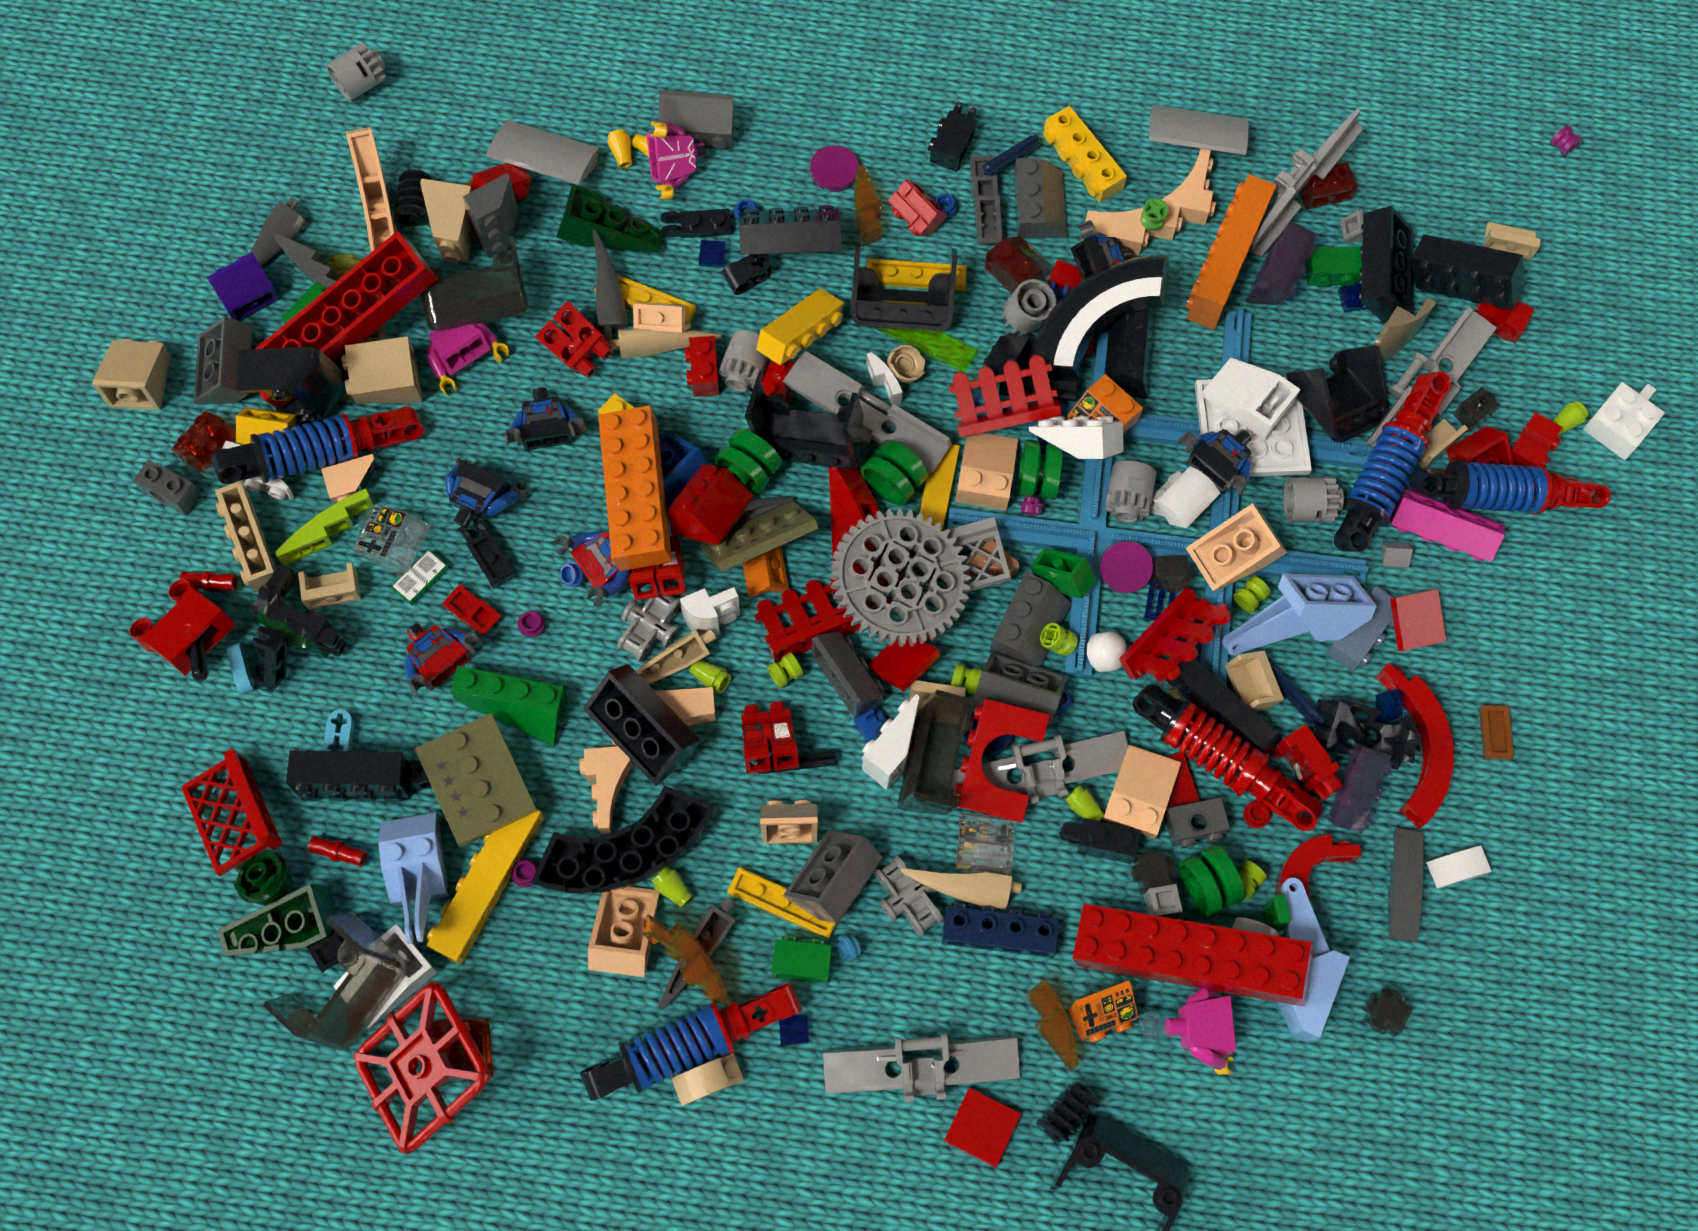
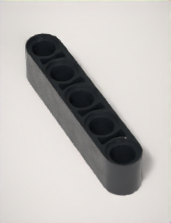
M1197 660L1181 661L1178 664L1181 674L1173 680L1165 679L1186 700L1192 699L1193 703L1200 710L1206 711L1207 718L1213 716L1216 719L1215 725L1219 722L1223 723L1225 726L1223 732L1226 729H1231L1233 731L1232 738L1235 735H1240L1242 737L1241 744L1244 741H1248L1251 744L1250 749L1256 747L1263 753L1270 755L1280 742L1281 736L1271 725Z

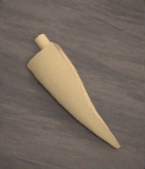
M635 328L618 329L619 339H610L607 343L612 350L620 349L621 358L623 359L646 357L689 347V337L715 336V340L722 339V337L718 333L686 330L680 333Z
M711 629L699 636L696 630H693L658 653L637 669L636 672L647 684H651L687 668L709 655L710 653L705 645L715 640L716 637Z
M900 868L901 873L940 893L979 906L993 907L1002 911L1006 909L1010 892L1019 894L1022 888L1020 882L1012 881V876L995 873H937Z

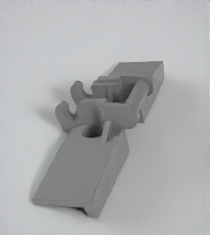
M1358 108L1322 143L1314 154L1310 156L1299 148L1292 157L1294 167L1290 172L1286 173L1282 170L1276 176L1273 184H1276V188L1272 195L1276 201L1253 238L1249 248L1250 254L1262 257L1302 207L1294 201V198L1309 179L1315 174L1323 180L1362 132L1363 128L1357 120L1360 113Z
M1466 307L1430 356L1427 358L1420 353H1416L1412 357L1414 361L1396 385H1391L1389 392L1397 397V400L1365 443L1370 447H1374L1378 437L1381 435L1383 425L1386 422H1395L1397 412L1402 409L1405 399L1412 390L1411 386H1407L1421 367L1427 373L1441 371L1438 363L1443 359L1451 364L1450 372L1446 373L1450 378L1451 385L1440 405L1437 415L1434 417V419H1439L1444 413L1445 408L1461 389L1457 380L1497 327L1476 313L1471 307Z
M807 351L800 355L783 380L787 386L832 415H837L838 409L842 407L837 402L838 398L844 396L850 401L852 392L858 393L864 414L861 449L865 452L868 450L872 440L880 444L887 439L894 440L911 450L921 460L927 471L933 473L952 444L950 438L895 404L890 406L868 393L860 383ZM890 425L895 427L894 433L887 434L883 431V429H888Z
M1116 731L1064 744L1061 735L1058 734L1054 735L1053 739L1044 740L1043 742L1040 741L1022 746L1018 744L1011 745L1012 756L981 762L985 777L991 783L1003 788L1027 793L1029 795L1028 802L1035 804L1039 803V798L1055 794L1059 798L1068 796V790L1064 784L1120 771L1128 744L1125 731ZM1050 750L1055 753V758L1023 765V756ZM1066 756L1071 757L1074 762L1073 768L1068 772H1064L1062 762ZM960 768L947 770L945 774L953 809H958L961 807L957 806L958 800L953 799L956 784H962L964 773L960 772ZM1012 768L1018 769L1021 773V779L1016 784H1011L1007 780V772Z
M946 1033L940 1034V1037L901 1040V1037H895V1045L831 1049L823 1052L826 1093L903 1089L904 1100L907 1103L914 1102V1096L935 1094L937 1100H945L944 1085L1020 1078L1018 1042L1015 1036L948 1040ZM940 1049L941 1055L902 1058V1051ZM953 1056L958 1059L959 1064L956 1070L948 1072L944 1070V1064L949 1060V1057ZM890 1061H896L902 1067L900 1073L896 1076H890L885 1072V1066Z

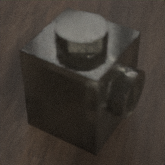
M1481 387L1460 403L1453 416L1462 425H1465L1471 433L1488 420L1500 404L1493 394Z
M1187 555L1155 556L1152 571L1154 590H1167V592L1176 593L1187 587L1189 581L1193 579V566L1188 564Z

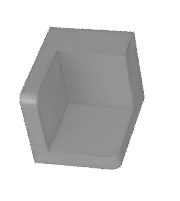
M1176 884L1150 888L1144 895L1148 915L1176 919L1183 911Z

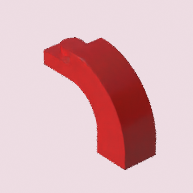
M1331 835L1317 836L1302 843L1282 864L1276 878L1275 896L1282 895L1281 886L1287 879L1297 878L1302 882L1310 901L1308 879L1312 867L1320 863L1355 862L1361 857L1360 845H1351L1349 841H1339L1332 845ZM1289 886V889L1292 892H1295V888L1293 886Z

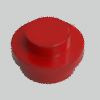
M1250 802L1243 810V819L1252 828H1263L1270 821V809L1262 802Z

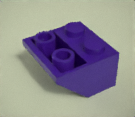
M253 252L239 257L232 264L217 269L212 275L207 277L229 316L240 322L280 300Z

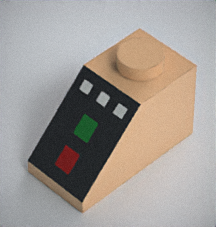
M373 454L321 469L329 498L334 504L365 489L378 466Z

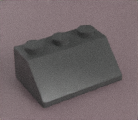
M660 90L658 122L670 121L683 128L685 134L693 137L694 144L703 142L707 147H715L717 149L733 148L735 130L734 95Z
M1016 158L1013 179L1017 239L1067 238L1062 171L1041 158Z
M506 173L463 196L474 237L488 258L500 255L511 247L520 218L510 176Z
M224 316L198 334L194 404H235L249 394V392L238 393L236 391L238 350L251 349L254 342L252 325Z
M1026 572L992 639L990 650L1041 667L1049 649L1043 647L1040 643V634L1049 623H1057L1061 626L1071 606V602L1050 582Z
M839 631L815 636L812 638V657L853 718H857L875 705L877 707L882 705L884 689L878 680H872L868 674L870 670L866 662L862 658H857L853 652L855 647L848 637L844 638Z
M991 652L981 672L974 700L982 703L983 698L1047 713L1050 715L1048 724L1052 725L1069 676Z
M828 830L783 896L817 919L838 924L845 916L854 899L861 892L870 875L875 871L882 856L864 836Z

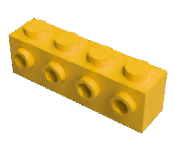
M1070 106L1045 120L1044 138L1049 144L1052 143L1059 157L1069 164L1074 176L1077 179H1081L1092 197H1095L1099 203H1102L1124 190L1127 179L1126 174Z
M819 288L762 328L756 350L772 361L782 365L787 360L793 359L802 349L808 348L817 338H822L832 327H837L841 323L844 302Z

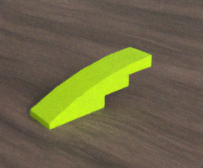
M366 488L338 501L298 529L275 552L279 561L284 565H288L333 546L330 536L354 526L350 517L374 508Z

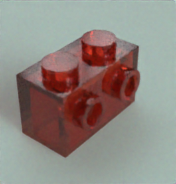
M1348 162L1336 163L1323 180L1313 174L1299 192L1305 210L1352 200L1358 186Z
M204 411L194 420V424L186 433L177 439L176 444L171 450L187 466L204 473L212 464L211 456L213 453L222 449L225 441L232 442L236 437V432L221 417Z

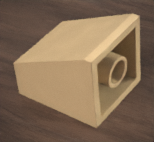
M421 179L420 184L433 238L442 259L453 264L459 262L467 263L474 234L463 196L472 192V187Z
M408 336L345 345L346 355H342L344 370L348 371L349 379L345 380L347 395H351L356 403L422 402L416 353Z
M123 339L122 341L112 340L93 379L92 385L109 407L161 410L171 354L164 343L154 340L148 342H136L131 339Z

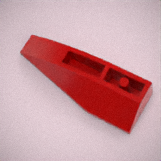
M828 467L832 556L835 551H839L837 545L839 542H843L842 537L845 533L849 534L851 526L857 527L860 519L866 523L865 519L869 514L875 519L877 511H880L857 468L848 470ZM864 544L868 551H876L874 545ZM883 549L878 560L875 561L873 565L874 568L868 578V581L871 580L875 570L878 569L880 565L879 562L885 552V549ZM889 556L890 562L898 564L895 556ZM853 566V570L857 574L865 573L862 567ZM899 574L898 581L895 587H897L900 581L902 580L901 574ZM877 579L879 585L883 587L889 586L885 579ZM888 596L886 603L890 604L893 598ZM865 601V604L876 605L873 601Z

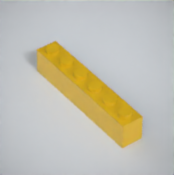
M537 810V812L484 837L485 844L480 852L477 851L473 855L469 865L471 869L467 876H462L456 885V895L452 901L449 900L443 907L441 912L443 917L438 926L434 925L427 936V941L429 942L426 946L431 951L461 966L509 882L512 869L522 859L543 822L544 817L540 811Z

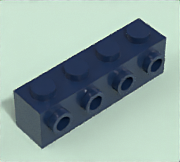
M952 903L951 906H946L944 911L941 945L1053 958L1056 953L1059 919H1052V915L1047 913H1036L1035 916H1027L1020 910H1007V913L996 912V908L981 906L977 910L968 909V905L963 903Z

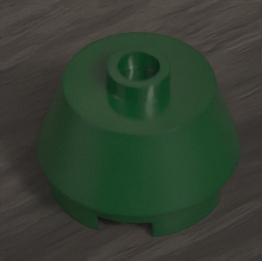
M266 850V852L254 855L236 868L239 874L234 888L240 898L246 902L266 906L286 896L291 889V874L285 859L278 853Z

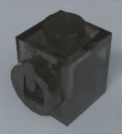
M1156 850L1139 853L1140 856L1133 862L1134 866H1131V876L1134 883L1138 882L1140 895H1144L1150 888L1172 885V882H1175L1173 862L1169 856H1165L1164 852L1156 853Z
M1382 988L1374 997L1370 995L1363 1008V1011L1366 1012L1363 1021L1369 1023V1027L1380 1034L1388 1033L1395 1037L1402 1033L1413 1007L1407 1004L1408 1000L1401 994Z

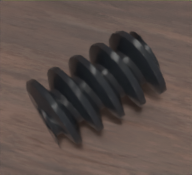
M407 170L399 176L394 218L403 225L421 226L424 224L422 218L426 216V205L420 182L421 179H432L424 171Z
M1076 1081L1075 1084L1077 1086L1073 1084L1067 1086L1069 1095L1066 1093L1059 1095L1061 1103L1057 1101L1052 1103L1051 1106L1054 1112L1050 1110L1044 1112L1047 1121L1038 1119L1036 1122L1039 1129L1059 1146V1139L1067 1143L1070 1141L1066 1134L1067 1130L1074 1134L1077 1133L1074 1122L1081 1125L1085 1124L1081 1116L1082 1113L1090 1117L1092 1116V1112L1088 1107L1090 1104L1097 1108L1100 1106L1094 1095Z

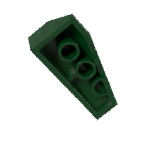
M572 184L558 228L557 238L580 246L594 247L593 230H596L605 248L659 253L663 237L661 231L640 218L632 219L622 212L623 208L617 204L613 207L602 200L603 196L597 192Z
M308 884L218 929L217 932L224 956L227 957L305 949L330 937L337 911L329 886Z

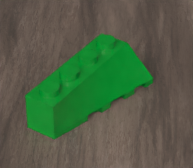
M457 666L450 691L456 702L484 715L492 713L493 717L499 720V722L519 729L524 734L533 738L536 737L552 747L555 746L567 700L564 687Z

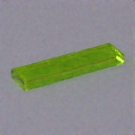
M876 327V330L906 345H911L918 349V351L958 371L966 372L976 355V349L940 331Z

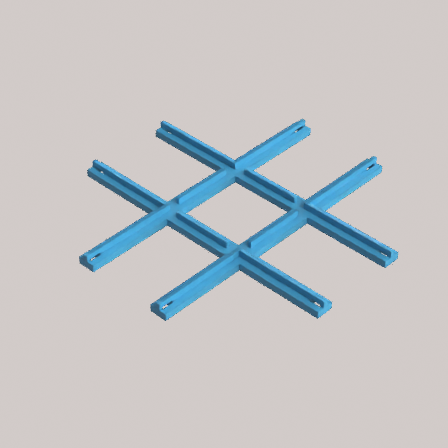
M1238 307L1237 311L1227 310L1225 313L1221 368L1230 357L1248 363L1252 313L1243 312L1242 307ZM1109 325L1097 334L1092 385L1105 373ZM972 392L974 404H984L982 393ZM999 395L1000 401L1010 399L1008 396ZM1028 402V405L1037 404L1038 402ZM1060 403L1062 414L1060 416H1064L1066 419L1075 405ZM1012 406L1002 408V410H1010L1012 409ZM987 412L978 413L977 417L987 415ZM1141 413L1138 422L1123 435V439L1185 446L1181 443L1178 444V440L1186 432L1193 435L1200 434L1199 420ZM1038 420L1019 424L1018 426L1031 427L1038 425ZM1307 434L1310 462L1362 469L1367 462L1368 456L1372 454L1371 450L1373 447L1366 444V441L1349 439L1342 443H1335L1327 436ZM1350 452L1364 454V456L1350 455ZM1112 456L1104 459H1085L1079 524L950 508L947 529L963 526L953 524V522L970 524L995 517L1002 543L1076 552V556L1087 559L1096 581L1083 599L1071 597L1068 630L1077 635L1078 642L1075 650L1065 658L1064 675L1091 678L1093 666L1090 664L1087 656V644L1091 636L1096 634L1101 582L1100 561L1107 547L1117 541L1132 540L1140 543L1147 549L1151 555L1152 562L1197 567L1186 547L1198 539L1106 527L1107 511H1105V503L1110 481ZM1230 487L1225 494L1219 490L1220 494L1211 502L1209 532L1238 513L1239 495L1236 488ZM1286 550V554L1268 566L1252 573L1253 575L1281 578L1283 574L1354 576L1363 588L1368 567L1366 566V560ZM1344 572H1355L1358 573V575L1345 574ZM1205 580L1204 599H1207L1209 604L1218 607L1221 603L1226 604L1231 615L1233 583L1213 592ZM1230 621L1225 625L1215 624L1212 627L1215 634L1214 639L1208 643H1200L1199 663L1225 686L1227 678L1225 665L1228 663V652L1223 646L1222 640L1230 633ZM1076 656H1078L1077 667L1075 668Z

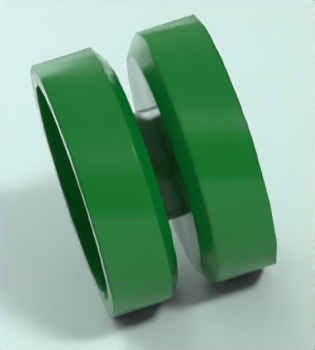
M738 428L728 440L730 447L725 446L719 451L715 457V463L718 467L727 469L748 491L758 494L762 492L769 482L767 475H774L780 468L782 459L775 449L761 437L746 429Z
M888 439L883 441L875 450V457H870L861 467V474L867 484L885 500L900 506L905 505L913 496L914 489L919 488L928 478L926 467L911 450L894 440Z
M1025 440L1018 479H1020L1019 496L1033 497L1036 493L1037 484L1040 482L1041 497L1043 499L1056 500L1062 467V449L1049 442L1046 445L1044 457L1041 458L1040 441Z
M1214 845L1201 852V859L1193 855L1179 863V872L1184 887L1191 901L1203 916L1208 918L1219 913L1222 910L1223 904L1231 907L1245 899V892L1238 871L1227 853L1220 846Z

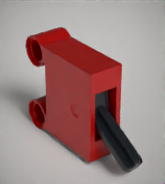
M183 578L175 581L168 591L169 596L177 604L156 625L146 617L136 620L130 627L129 634L147 652H155L184 676L192 670L193 679L204 681L209 674L207 654L236 624L219 607L206 599L188 579Z

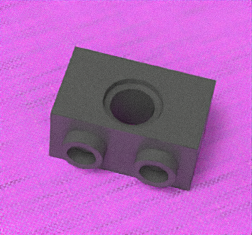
M150 460L146 461L133 480L143 494L187 516L201 496L191 481Z
M1221 798L1168 808L1164 813V820L1172 847L1180 845L1181 848H1189L1197 845V841L1206 839L1207 843L1223 840V836L1230 830ZM1191 820H1199L1203 824V830L1193 828Z

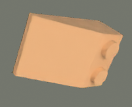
M987 433L967 436L955 502L1006 511L1010 497L1018 439Z
M1253 503L1186 547V550L1213 592L1268 566L1287 553L1261 511Z
M1128 745L1103 822L1140 830V835L1156 840L1181 762Z
M798 800L794 804L783 805L782 801H769L767 805H761L760 826L762 844L817 843V804H811V801Z
M629 886L602 893L588 946V970L645 977L660 895L657 890Z

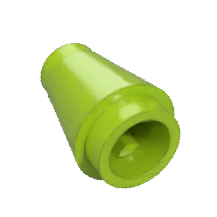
M1574 401L1573 403L1569 402L1552 421L1563 427L1559 433L1560 435L1585 423V419L1589 414L1583 404L1579 401Z
M700 660L693 663L689 670L707 688L713 687V691L718 693L725 691L731 680V675L727 673V669Z
M1078 785L1064 799L1068 803L1067 807L1084 819L1100 821L1105 815L1088 788L1084 789L1081 785Z
M666 867L651 881L656 886L655 890L680 908L692 897L675 869L671 870L669 867Z

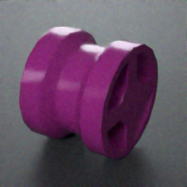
M1567 125L1552 138L1550 143L1554 147L1557 146L1560 149V153L1565 157L1580 145L1583 138L1580 135H1575L1573 128Z

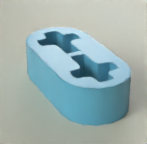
M236 643L227 646L226 652L238 692L242 694L254 690V683L251 681V672L242 644Z
M335 710L328 716L323 751H332L331 748H336L337 739H339L340 746L344 748L340 751H351L354 720L347 711ZM343 717L347 724H342L341 731L338 733L339 729L334 723L339 722L340 718Z

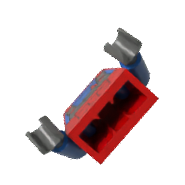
M586 532L570 536L569 540L563 535L554 538L553 545L558 543L564 545V547L557 549L556 553L558 555L566 554L570 547L573 549L570 551L571 555L593 586L587 592V599L598 596L593 601L594 606H601L604 597L609 598L625 589L631 569L619 571L613 562L609 532Z
M419 623L412 625L407 630V635L413 642L406 647L409 655L405 659L406 677L413 693L416 696L419 695L417 691L421 687H426L427 690L430 689L432 691L454 674L457 666L463 667L472 660L468 651L471 654L475 653L474 645L483 644L480 638L475 633L467 634L448 627L441 629L439 626L434 625L425 631Z

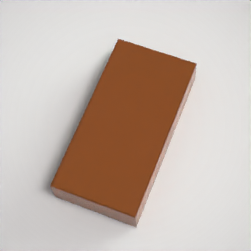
M1482 705L1479 708L1483 760H1512L1514 756L1509 706Z

